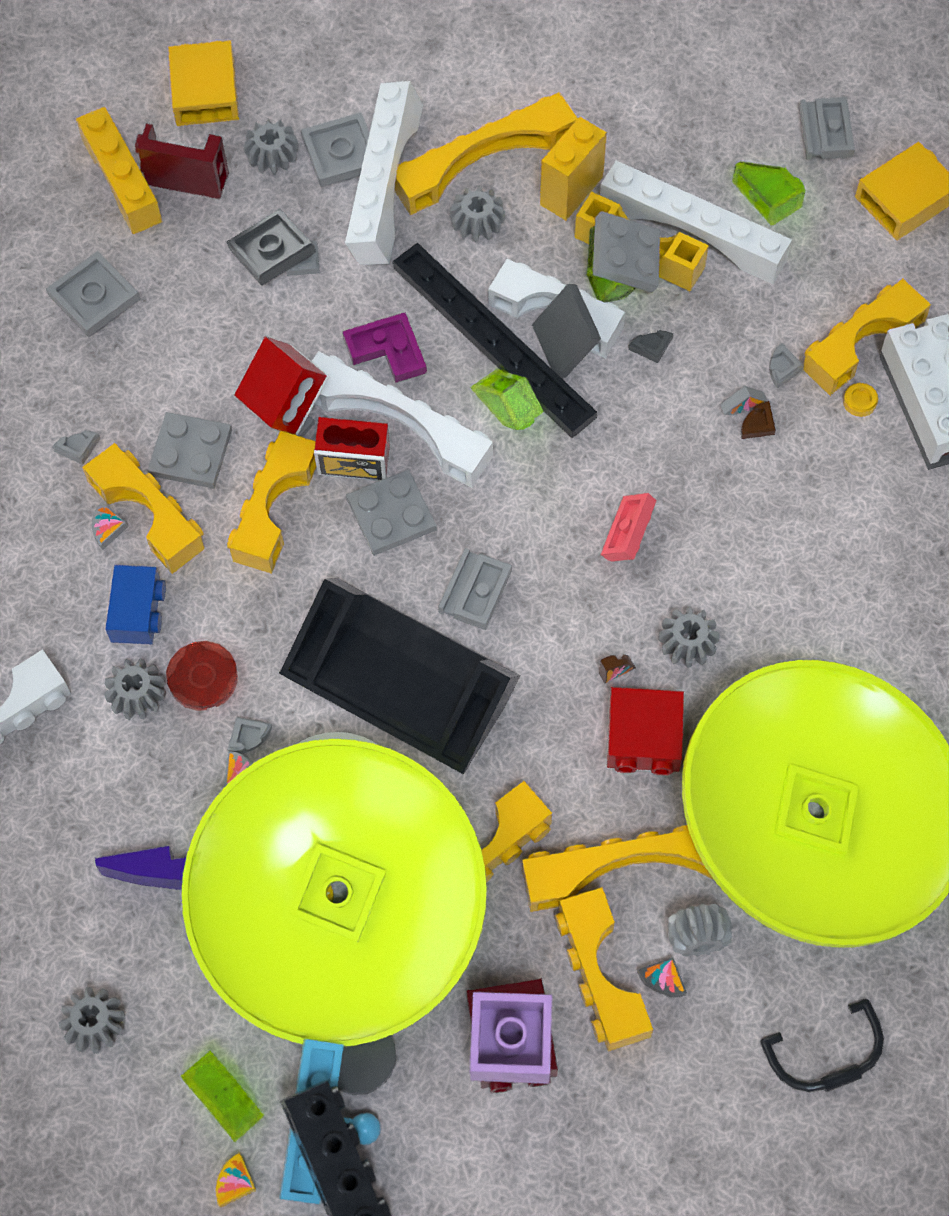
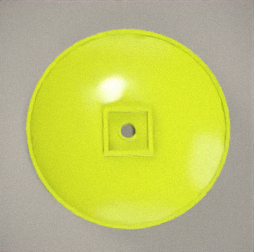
M796 660L773 664L747 674L723 691L709 706L693 732L684 759L682 773L684 814L695 849L705 868L717 885L744 912L768 928L795 940L818 946L845 948L873 945L892 939L926 919L949 894V745L933 721L910 698L886 681L855 667L821 660ZM810 802L818 803L823 808V818H815L810 814L808 810Z
M324 739L294 744L259 759L240 772L223 788L203 815L193 835L183 871L182 910L186 934L197 963L212 988L234 1011L256 1027L274 1036L303 1044L304 1039L342 1044L344 1046H355L373 1042L393 1035L427 1015L449 994L468 967L482 932L486 912L487 883L482 851L476 833L465 811L454 795L438 778L409 757L377 744L351 739ZM334 882H343L348 888V896L342 903L335 904L328 898V888Z

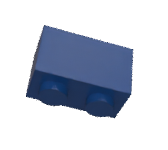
M114 565L105 629L111 643L153 645L154 633H160L162 624L161 612H157L158 601H164L166 593L165 580L160 579L157 567Z

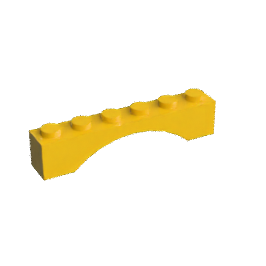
M560 92L549 97H542L530 106L514 110L504 118L486 123L476 131L467 135H460L450 143L439 148H432L424 155L411 161L400 163L397 168L394 191L408 213L412 215L438 203L444 190L453 178L468 165L482 157L509 149L539 148L551 150L578 118Z
M687 825L675 828L673 833L659 835L656 831L645 832L638 835L637 839L622 841L621 838H612L601 842V846L586 848V845H573L567 847L563 853L552 855L548 851L535 852L530 854L528 859L522 860V874L530 912L559 907L560 900L576 896L579 891L594 879L612 870L632 864L653 862L674 864L695 870L711 879L713 878L705 868L695 849Z

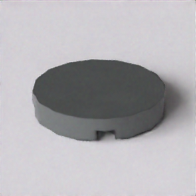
M391 1035L373 1042L355 1046H343L337 1086L339 1091L350 1095H365L377 1090V1088L388 1081L396 1065V1047Z

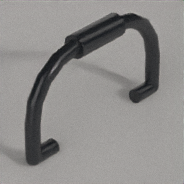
M863 999L848 1005L851 1014L864 1010L872 1026L875 1038L873 1051L865 1062L859 1066L854 1064L821 1077L820 1081L809 1083L796 1080L785 1072L771 1046L783 1041L781 1033L778 1032L760 1041L766 1058L778 1078L791 1088L805 1092L820 1090L829 1092L862 1079V1074L872 1069L879 1060L884 1044L881 1024L871 1002L868 999Z

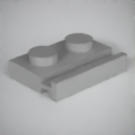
M847 97L815 99V102H806V99H801L799 109L806 159H812V156H821V159L853 157L855 148Z
M465 548L439 604L438 612L443 615L444 613L449 614L456 620L486 630L510 577L512 565L480 553L479 555L474 554Z

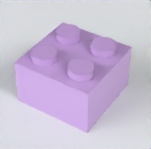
M473 992L471 1081L549 1084L552 995Z

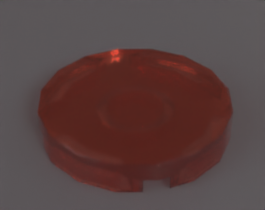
M209 641L192 642L180 648L170 659L166 670L167 685L174 699L185 708L196 711H204L207 708L218 707L224 704L232 696L238 683L237 665L230 652L220 644Z

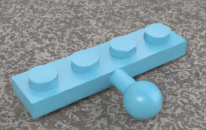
M304 1039L295 1093L322 1081H328L330 1087L338 1086L344 1045ZM361 1113L353 1119L344 1118L346 1124L352 1122L362 1145L371 1144L378 1139L381 1126L379 1120L374 1115ZM290 1128L279 1199L320 1204V1197Z

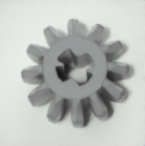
M267 119L265 125L255 122L254 130L247 131L244 144V152L247 154L251 167L258 166L261 173L270 168L274 175L277 167L280 166L287 171L288 162H296V152H298L297 149L299 148L298 139L294 136L291 126L284 127V123L281 120L272 124L269 119Z
M480 185L476 191L472 192L466 187L464 195L456 194L454 204L450 208V217H452L454 231H460L463 239L472 234L475 243L479 239V235H483L489 241L491 232L499 233L501 223L505 220V211L501 197H495L493 189L483 192Z
M691 606L687 607L684 615L675 609L672 612V619L665 618L663 620L662 628L664 630L659 632L658 640L664 643L662 646L663 655L673 653V664L678 663L683 658L685 659L686 667L689 668L692 666L693 659L695 658L699 664L703 665L706 663V655L713 656L716 653L717 647L714 644L719 642L720 634L714 631L717 624L715 619L705 620L707 614L705 609L699 612L698 615L693 614ZM689 633L687 638L683 637V634ZM691 635L695 636V639L689 640Z
M140 658L136 665L132 666L130 660L125 659L124 669L121 670L113 666L112 673L114 677L105 678L104 684L109 690L105 692L104 696L107 702L112 703L111 708L115 714L123 712L125 718L130 721L135 712H138L139 717L145 719V709L149 708L151 711L157 712L159 708L156 701L165 700L166 695L162 688L166 683L163 676H158L159 671L154 664L146 667L145 660ZM131 687H134V688H136V689H139V688H140V690L136 691V690L130 689V688H131Z
M717 904L690 906L688 909L677 911L676 914L668 918L670 944H672L674 952L682 956L695 955L698 957L702 954L710 955L711 952L721 951L732 942L731 919L727 914L726 908L720 907Z
M86 987L84 991L85 998L80 999L74 993L71 995V1000L75 1005L73 1007L62 1006L61 1011L68 1018L61 1020L59 1027L67 1031L64 1040L68 1044L76 1042V1049L79 1052L83 1053L90 1044L91 1051L94 1054H98L101 1049V1041H104L111 1048L114 1046V1042L109 1035L111 1033L115 1035L123 1034V1028L116 1023L123 1021L126 1016L123 1011L117 1010L121 1004L117 997L108 999L109 993L106 989L102 988L95 996L92 988ZM92 1013L98 1021L93 1027L90 1026L86 1019Z

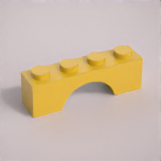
M104 106L76 118L81 139L94 164H98L102 170L119 210L132 234L134 235L161 223L162 219L157 200L106 107Z
M591 191L576 215L575 238L594 246L595 217L601 211L628 220L629 218L625 215L620 204ZM681 232L672 237H660L659 277L691 292L705 269L709 245Z
M901 279L894 286L887 285L879 292L876 300L869 305L867 303L862 304L850 320L846 323L839 322L832 328L827 338L821 342L819 340L813 342L806 349L803 370L829 395H832L855 376L859 360L854 346L859 340L873 334H887V331L912 323L917 328L926 321L931 304L904 279Z
M280 431L276 441L269 443L265 455L267 462L263 471L258 470L253 481L254 492L251 499H246L242 505L240 512L242 520L238 529L234 528L228 538L227 548L230 549L233 562L272 574L284 546L281 529L269 518L270 508L275 499L283 492L294 487L309 486L317 468L314 456L315 441Z
M114 443L82 467L86 479L108 505L119 501H133L146 506L154 514L153 524L146 539L151 552L173 574L204 550L201 538L204 533L193 519L187 521L181 515L182 509L172 496L169 495L166 498L159 491L161 486L152 474L148 472L144 475L138 468L140 464L129 450L123 452Z
M522 781L495 802V814L499 824L493 840L481 850L486 871V883L493 877V869L502 862L505 865L514 862L522 853L521 847L530 840L537 843L551 830L549 825L552 824V812L525 781Z
M603 887L560 900L559 913L554 915L560 935H567L572 948L566 950L573 972L580 970L584 984L579 985V990L585 1007L592 1006L596 1020L591 1021L597 1042H605L607 1051H611L651 1038L653 1027L641 994L626 992L614 987L605 979L597 963L598 948L603 940L613 932L615 924Z

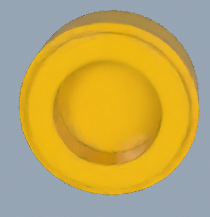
M866 383L852 384L847 388L843 398L845 409L857 417H865L872 414L878 403L876 390Z

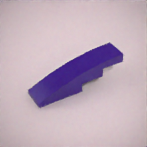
M169 846L95 858L96 867L102 876L137 885L182 890L186 857L174 859Z

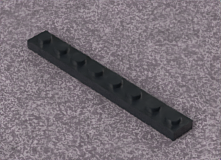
M418 242L393 260V268L571 438L575 437L597 419V411Z

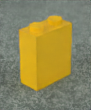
M231 40L168 46L172 108L176 126L239 120L235 63Z
M579 117L541 160V206L565 221L572 215L603 178L607 132L582 117Z
M918 141L861 178L855 198L898 241L949 207V171L937 160L932 151L927 150Z

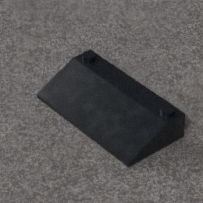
M339 578L324 579L279 672L282 676L461 774L466 772L503 712L521 676Z

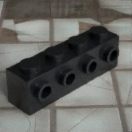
M322 1081L280 1100L279 1102L327 1216H392L383 1196L377 1198L371 1184L376 1182L374 1171L367 1159L361 1161L356 1146L361 1144L352 1122L345 1123L340 1109L345 1107V1104L337 1086L330 1087L328 1081Z

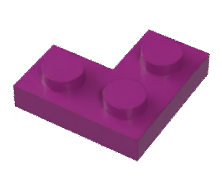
M406 312L342 331L343 339L353 365L385 356L395 383L427 373L426 363Z

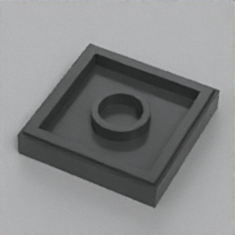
M280 208L226 241L231 252L261 286L316 252L314 244Z
M567 284L532 324L551 369L562 379L566 378L601 340V336L577 284Z

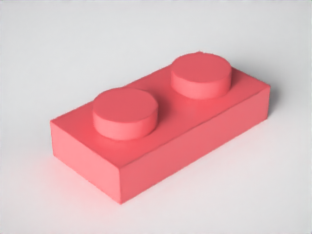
M649 493L623 496L601 555L608 561L635 559L657 501Z

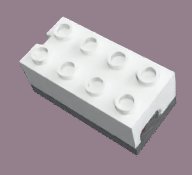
M949 314L927 319L924 327L916 329L912 323L888 330L879 356L928 470L949 464Z

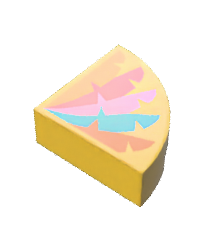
M240 1153L227 1161L219 1173L216 1183V1198L220 1208L256 1191Z

